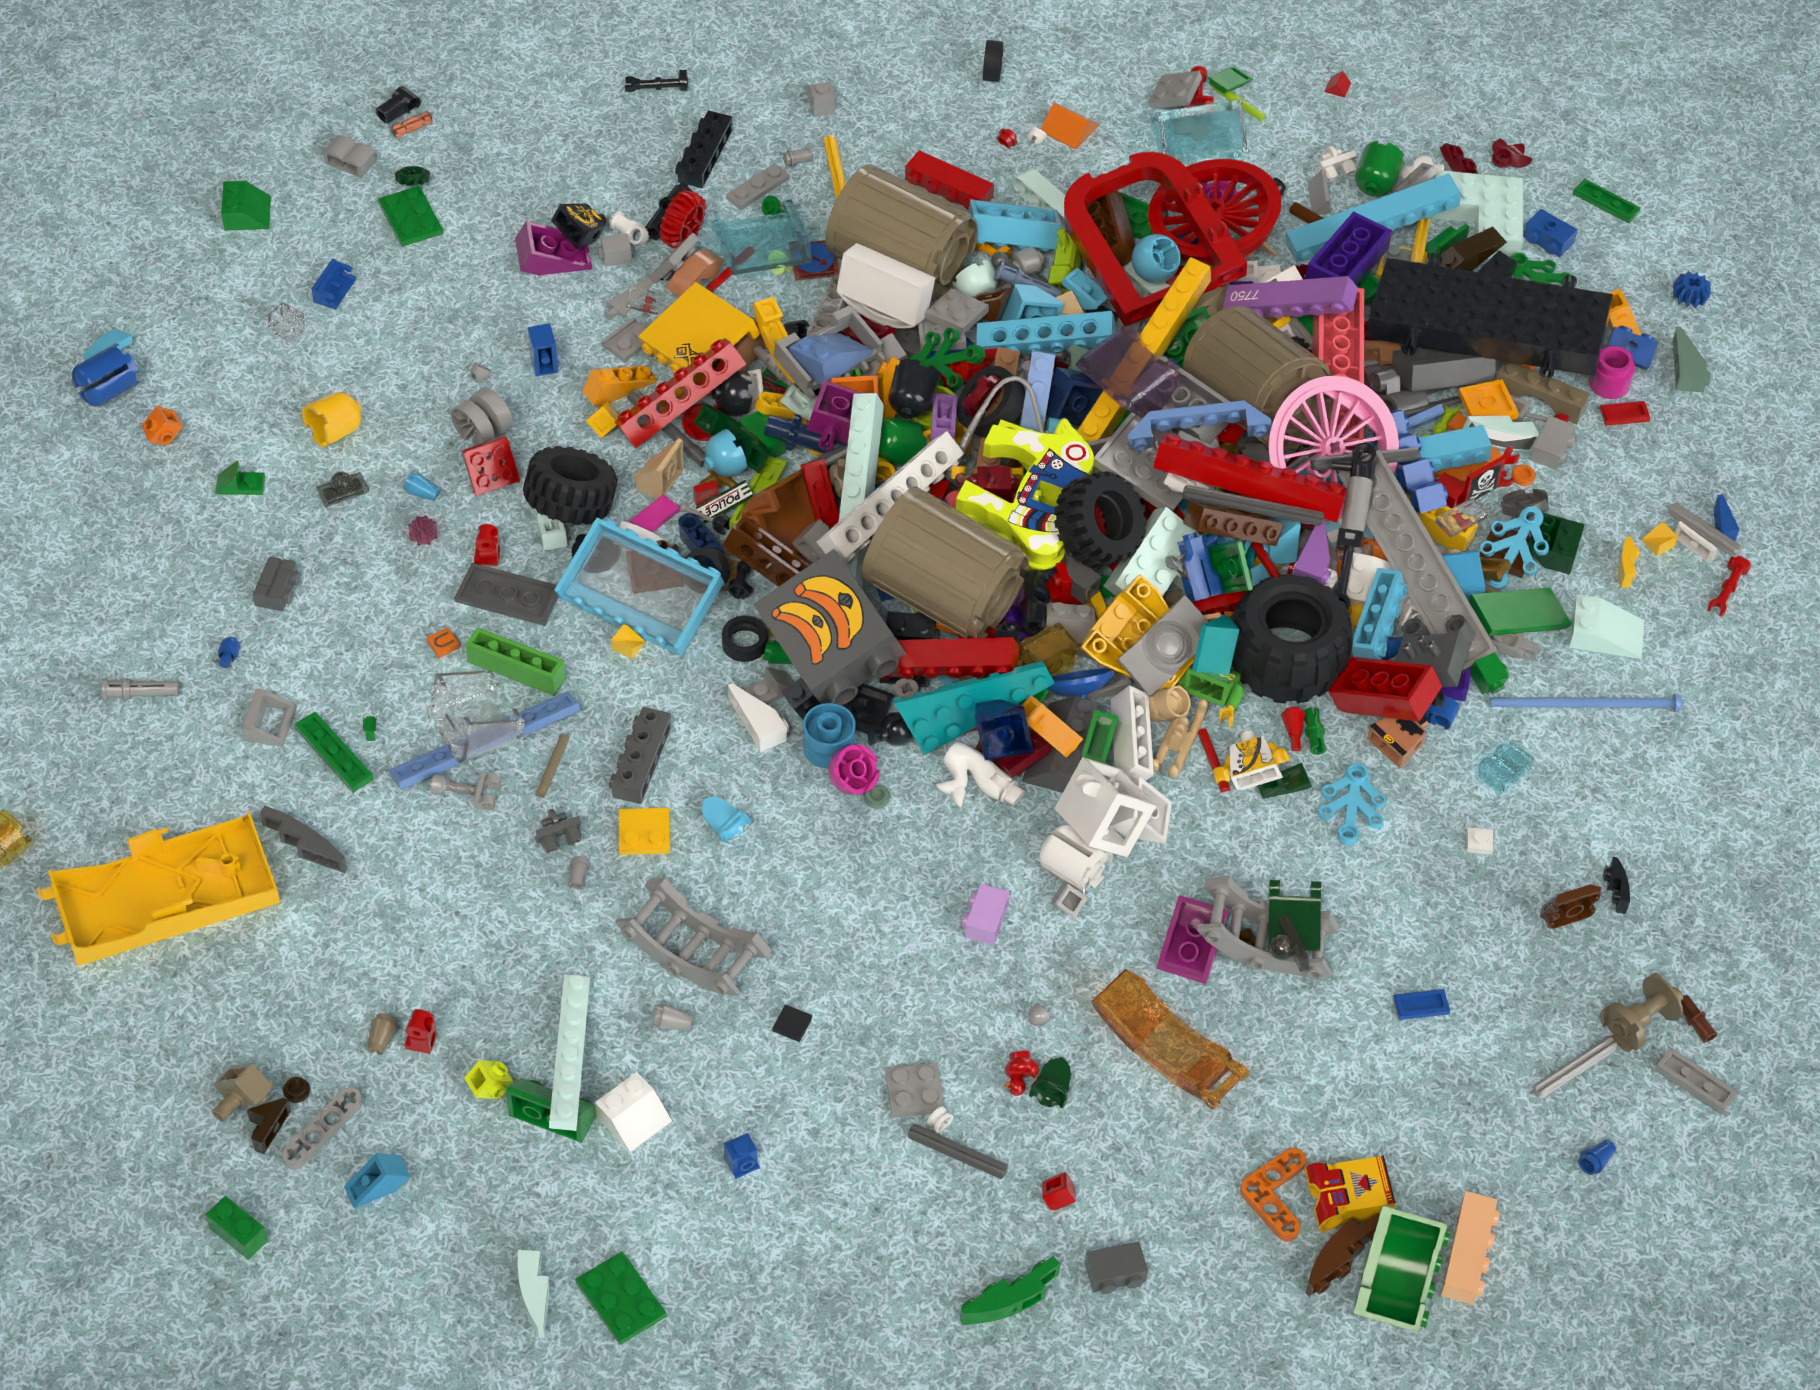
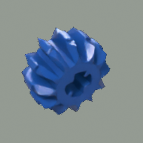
M1689 271L1686 274L1680 273L1672 287L1673 298H1678V304L1685 302L1686 308L1690 304L1695 309L1699 304L1704 306L1708 298H1710L1711 282L1706 280V275L1699 276L1698 272L1695 274Z

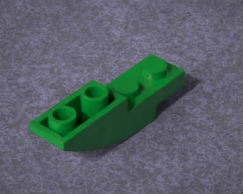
M1052 1256L1047 1261L1041 1260L1026 1276L1021 1275L1017 1277L1011 1286L1005 1279H1002L997 1284L991 1283L976 1299L970 1298L962 1305L960 1311L961 1323L964 1325L992 1322L1010 1317L1032 1307L1045 1298V1285L1059 1275L1060 1263Z

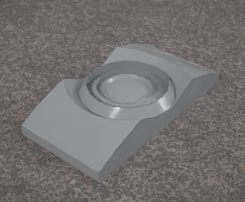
M1183 595L1117 661L1148 696H1151L1171 679L1182 665L1196 654L1202 625L1208 623V620L1186 595Z

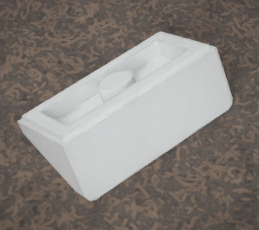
M1681 521L1678 523L1675 534L1678 536L1677 540L1708 563H1712L1720 556L1718 548Z

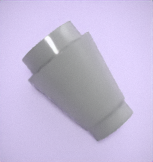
M664 1004V1006L657 1005L653 1025L658 1026L659 1029L690 1030L693 1015L667 1004Z

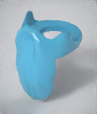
M718 797L704 799L702 804L703 818L723 842L728 843L727 839L733 838L736 834H742L745 824H751V819L744 811H738L724 799Z

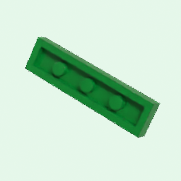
M316 711L295 723L296 731L352 793L373 781V774Z

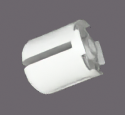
M1061 825L1054 829L1051 835L1047 836L1040 850V863L1042 867L1083 894L1091 885L1094 889L1105 877L1101 874L1107 861L1112 863L1113 853L1088 846L1070 825Z

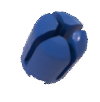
M115 343L78 364L71 373L74 388L91 384L78 392L81 399L89 405L100 406L140 383L136 379L135 373L139 372L134 360L129 353L124 355L117 348L119 344Z

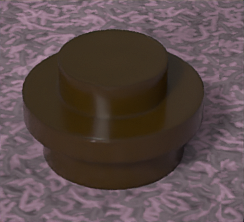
M301 1077L290 1078L283 1087L284 1097L292 1103L303 1102L310 1095L309 1083Z

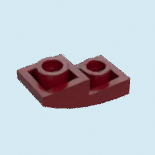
M1445 143L1440 147L1443 157L1455 172L1478 174L1473 159L1464 157L1460 146Z

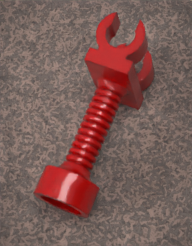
M1195 66L1190 72L1200 71L1202 79L1190 105L1183 106V110L1191 111L1192 106L1204 107L1209 116H1212L1214 96L1203 95V83L1207 80V69L1202 66Z

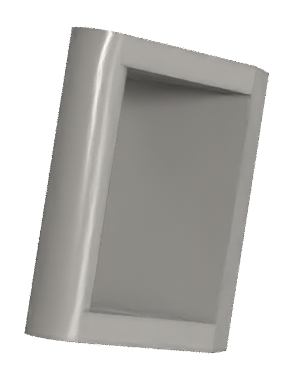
M255 689L242 727L245 741L283 747L297 707L296 704L269 691ZM266 707L285 710L276 736L260 729Z

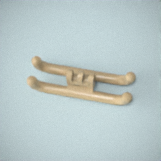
M1199 700L1188 732L1189 720L1186 717L1181 716L1171 720L1153 759L1154 772L1159 771L1168 751L1172 750L1178 752L1173 765L1169 767L1168 775L1173 779L1179 776L1204 720L1208 707L1207 700Z

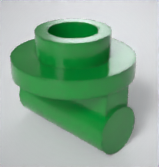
M769 195L763 200L762 212L766 217L774 218L777 215L781 217L787 214V210L780 204L776 196Z

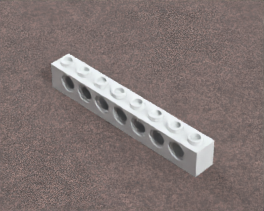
M948 431L937 436L817 540V544L825 554L835 549L844 563L848 562L856 555L854 551L857 548L861 550L871 542L869 537L875 534L887 512L903 493L914 486L928 492L930 490L929 484H936L945 476L943 474L945 470L950 471L952 470V465L957 466L959 464L957 460L964 454Z

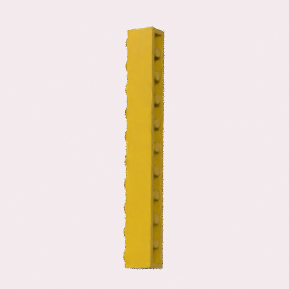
M1190 257L1077 430L1086 442L1111 436L1135 399L1132 387L1162 357L1210 283L1211 266Z

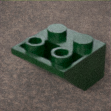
M1542 512L1543 523L1540 526L1543 539L1549 545V551L1545 555H1538L1534 549L1535 540L1532 535L1528 548L1544 568L1570 575L1585 524ZM1540 544L1537 547L1538 550H1544L1546 548L1544 544Z

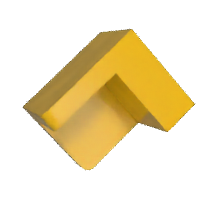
M606 401L587 418L586 422L602 438L616 426L614 422L618 419L619 414Z

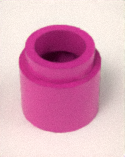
M1609 346L1601 351L1596 375H1590L1589 386L1595 394L1606 399H1618L1628 393L1635 371V364L1631 353L1618 346Z

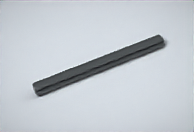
M1186 485L1182 493V497L1187 500L1317 526L1322 524L1324 513L1190 485Z

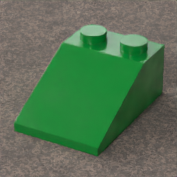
M1242 540L1225 542L1211 546L1208 549L1213 570L1220 574L1225 593L1253 589L1251 583L1252 573L1247 566V552L1242 544Z

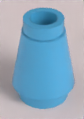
M413 472L408 475L403 487L410 495L432 501L436 500L435 496H438L441 489L437 488L420 473L415 474Z

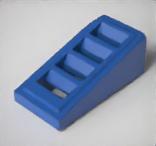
M1720 494L1713 509L1715 528L1736 541L1739 527L1723 494Z

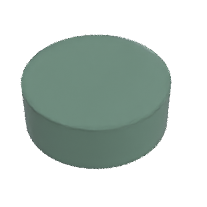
M875 785L870 791L865 792V802L871 808L880 809L889 803V791L882 785Z

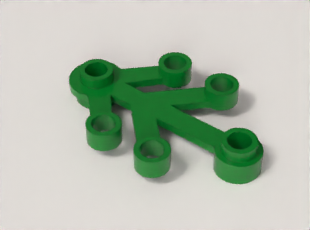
M1519 252L1513 253L1510 258L1517 262L1514 270V278L1523 280L1524 274L1530 278V281L1547 284L1559 282L1562 285V278L1565 275H1569L1568 281H1571L1572 275L1570 273H1553L1556 263L1552 260L1532 261L1528 260L1525 254ZM1533 269H1542L1546 273L1535 272Z
M947 328L944 331V341L934 357L928 358L934 346L939 345L941 341L939 333L928 332L925 336L926 344L921 352L912 355L909 359L921 361L920 365L927 368L930 365L934 366L947 378V384L950 387H960L963 383L962 376L953 372L947 364L966 360L969 363L980 364L985 358L984 348L978 345H969L965 351L947 354L953 343L959 339V331L957 329ZM940 378L938 385L944 387V381Z

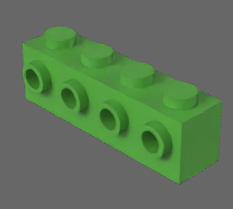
M479 627L476 628L465 644L468 663L553 696L556 695L566 679L565 660Z

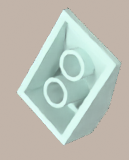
M1577 594L1572 608L1569 648L1641 659L1644 620L1602 598Z

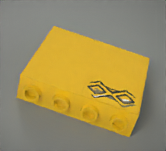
M695 282L654 320L638 338L642 343L641 349L648 356H655L661 365H668L671 371L675 373L678 369L686 368L690 365L692 359L698 354L706 353L711 349L710 346L719 339L723 340L726 338L734 346L745 334L755 339L760 335V332L752 318ZM716 358L715 360H713L712 366H713L720 358ZM701 372L694 375L693 382L700 380Z

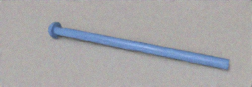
M1675 693L1671 699L1490 697L1489 699L1490 707L1673 708V712L1680 711L1684 704L1682 697Z

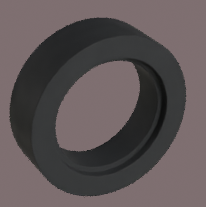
M991 366L981 370L967 382L959 396L956 410L958 420L967 429L973 417L965 411V407L962 405L963 400L974 392L977 388V381L983 375L987 378L996 375L1001 380L1014 376L1007 369L1001 366ZM1010 381L1004 384L1005 391L1000 404L991 414L980 419L974 431L976 436L987 438L992 426H998L1000 420L1013 423L1022 410L1025 399V389L1022 383Z

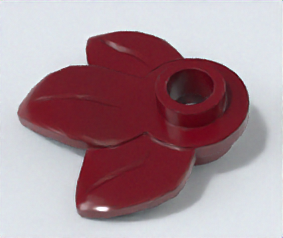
M1499 138L1492 145L1494 153L1491 160L1497 167L1507 168L1513 166L1522 168L1528 166L1533 160L1531 157L1524 155L1525 146L1523 143L1507 145L1503 139Z

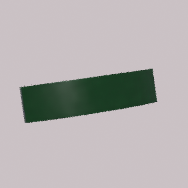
M703 403L694 424L709 436H714L724 429L729 430L736 438L733 441L735 446H741L747 465L755 472L761 473L771 454L768 448L739 422L720 410Z

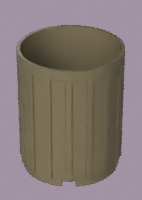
M867 164L851 176L840 192L828 220L825 246L829 254L842 259L843 253L858 243L935 277L931 299L939 300L951 288L954 289L952 281L957 282L955 278L957 274L967 268L963 263L967 253L973 255L978 237V223L966 210L877 166Z
M1244 306L1229 307L1208 318L1190 340L1183 362V370L1230 402L1245 400L1271 418V424L1282 403L1295 389L1313 379L1332 376L1326 363L1279 330L1256 311ZM1315 394L1306 399L1305 402L1320 425ZM1323 394L1328 421L1332 413L1334 400ZM1299 406L1292 414V417L1313 432V427ZM1246 420L1236 423L1247 431ZM1288 422L1284 435L1307 441L1311 439ZM1270 434L1255 438L1268 446ZM1288 440L1283 441V449H1291L1302 445Z
M914 486L899 497L880 523L865 554L861 575L862 579L962 637L986 638L988 637V634L985 633L987 628L990 626L995 629L1014 602L1024 581L1019 575L1022 568L1028 569L1029 557L1022 553V548L923 489Z

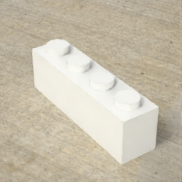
M1129 685L1111 699V714L1119 716V722L1113 739L1114 767L1121 769L1131 780L1141 777L1146 781L1154 775L1149 696L1145 692Z

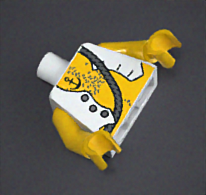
M1245 731L1240 735L1241 742L1230 746V754L1226 757L1223 766L1213 770L1216 784L1221 780L1229 782L1231 777L1236 789L1244 790L1283 778L1278 766H1280V763L1290 761V758L1285 748H1280L1274 742H1266L1264 736L1255 737L1254 732Z

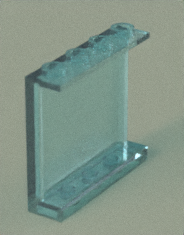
M792 199L783 201L784 213H778L777 215L772 214L721 222L718 212L714 211V220H711L712 232L715 234L717 245H720L721 256H724L725 266L730 267L732 275L812 263L811 244Z

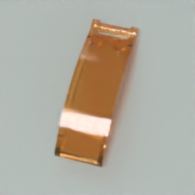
M1127 969L1121 972L1091 1001L1093 1007L1105 1023L1132 1052L1174 1085L1204 1101L1211 1109H1215L1221 1103L1220 1100L1239 1081H1244L1249 1076L1248 1069L1233 1060L1231 1053L1227 1049L1210 1041L1185 1024L1160 1001L1148 987L1145 979ZM1228 1071L1232 1073L1214 1092L1209 1091Z

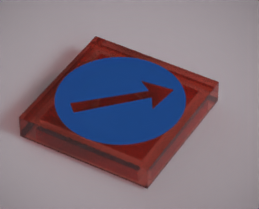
M825 240L789 244L795 281L833 277L839 274L837 258L828 253Z

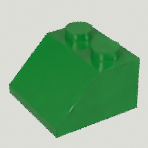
M223 181L221 215L224 231L269 229L271 196L247 181Z

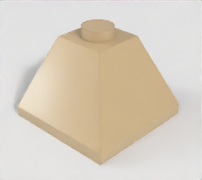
M678 438L648 460L642 469H638L634 479L637 491L656 499L666 495L684 469L682 439Z

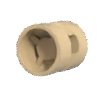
M1172 686L1154 692L1149 696L1150 719L1154 722H1163L1180 718L1181 716L1184 717L1188 714L1191 702L1187 691L1183 687Z

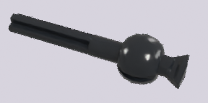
M893 712L884 717L880 729L873 730L867 734L869 746L874 745L878 741H886L890 745L901 746L909 742L913 735L900 712Z

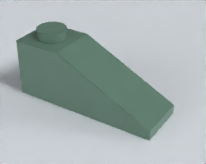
M1676 326L1672 340L1676 390L1704 392L1705 385H1709L1711 377L1710 372L1707 371L1706 361L1682 327Z

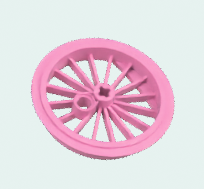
M1342 376L1320 377L1308 381L1295 389L1280 406L1269 435V461L1274 467L1284 469L1287 468L1285 458L1317 452L1296 467L1294 471L1299 473L1306 468L1308 475L1316 476L1325 482L1326 477L1330 475V481L1338 483L1336 470L1324 469L1318 473L1316 470L1311 469L1310 459L1314 457L1352 454L1353 451L1345 450V446L1377 440L1378 450L1380 451L1399 449L1398 433L1388 407L1368 386L1357 380ZM1315 394L1321 428L1305 402L1306 399ZM1323 394L1334 400L1329 426ZM1340 405H1342L1348 411L1336 429ZM1299 406L1315 433L1292 417V414ZM1353 414L1361 420V422L1341 435ZM1288 422L1315 442L1284 435ZM1364 425L1368 426L1376 434L1375 437L1343 442V440ZM1288 440L1316 447V449L1284 455L1283 441ZM1397 462L1388 463L1392 472L1395 473ZM1345 501L1343 502L1338 519L1343 517Z

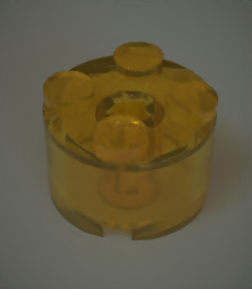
M4 809L0 811V869L10 865L32 845L30 836L24 837L20 832L24 827Z

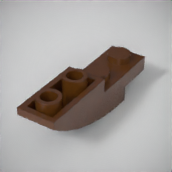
M1380 1212L1362 1225H1359L1352 1218L1330 1238L1318 1255L1312 1268L1306 1289V1294L1309 1297L1315 1292L1322 1294L1330 1287L1332 1280L1335 1278L1341 1280L1351 1272L1353 1257L1359 1255L1364 1250V1245L1372 1241Z

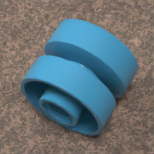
M824 703L813 707L807 712L803 720V752L805 757L815 766L828 769L832 756L839 749L848 745H855V719L847 708L834 703Z

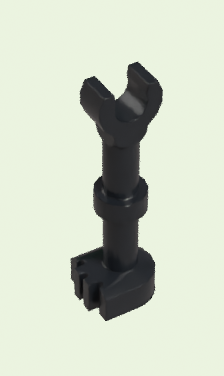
M679 70L678 78L674 79L655 77L653 80H640L633 76L625 77L626 84H631L625 85L626 92H634L646 88L662 90V88L679 87L680 91H688L687 70Z
M741 560L737 564L736 569L738 573L736 579L730 581L728 592L735 599L741 598L743 600L751 594L752 587L745 582L751 567Z

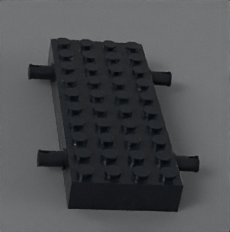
M1434 253L1429 254L1427 264L1393 258L1386 259L1368 318L1367 338L1403 344L1401 347L1403 353L1407 354L1408 349L1411 348L1409 355L1414 354L1418 346L1541 367L1539 374L1544 378L1546 371H1548L1547 378H1551L1554 375V370L1591 376L1596 375L1610 317L1613 294L1575 288L1577 278L1574 275L1571 276L1570 282L1568 281L1569 275H1565L1562 279V286L1443 267L1440 266L1442 256L1438 253L1435 260H1433Z

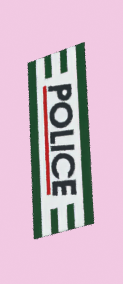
M746 480L696 506L698 512L714 518L751 499L753 494ZM702 519L704 524L709 522L705 519Z

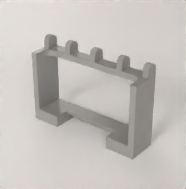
M851 305L833 313L830 325L808 335L835 334L850 327L866 347L873 349L872 355L840 377H850L849 372L859 367L863 372L869 370L867 363L874 359H877L879 363L886 361L885 356L881 352L883 343ZM793 333L776 342L773 356L807 398L811 400L815 398L813 391L822 385L815 381L811 382L810 376L790 353L789 347L801 340L796 333Z

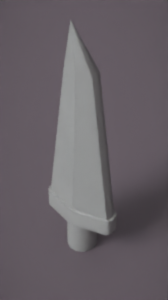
M650 276L614 299L609 300L606 303L609 310L604 313L605 318L611 320L617 314L624 318L653 285L654 282L649 278Z

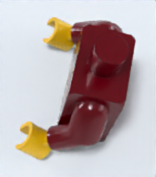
M952 465L951 478L956 480L960 488H962L965 480L1009 503H1012V492L1017 493L1024 478L1023 467L977 466L969 475L965 474L966 466Z

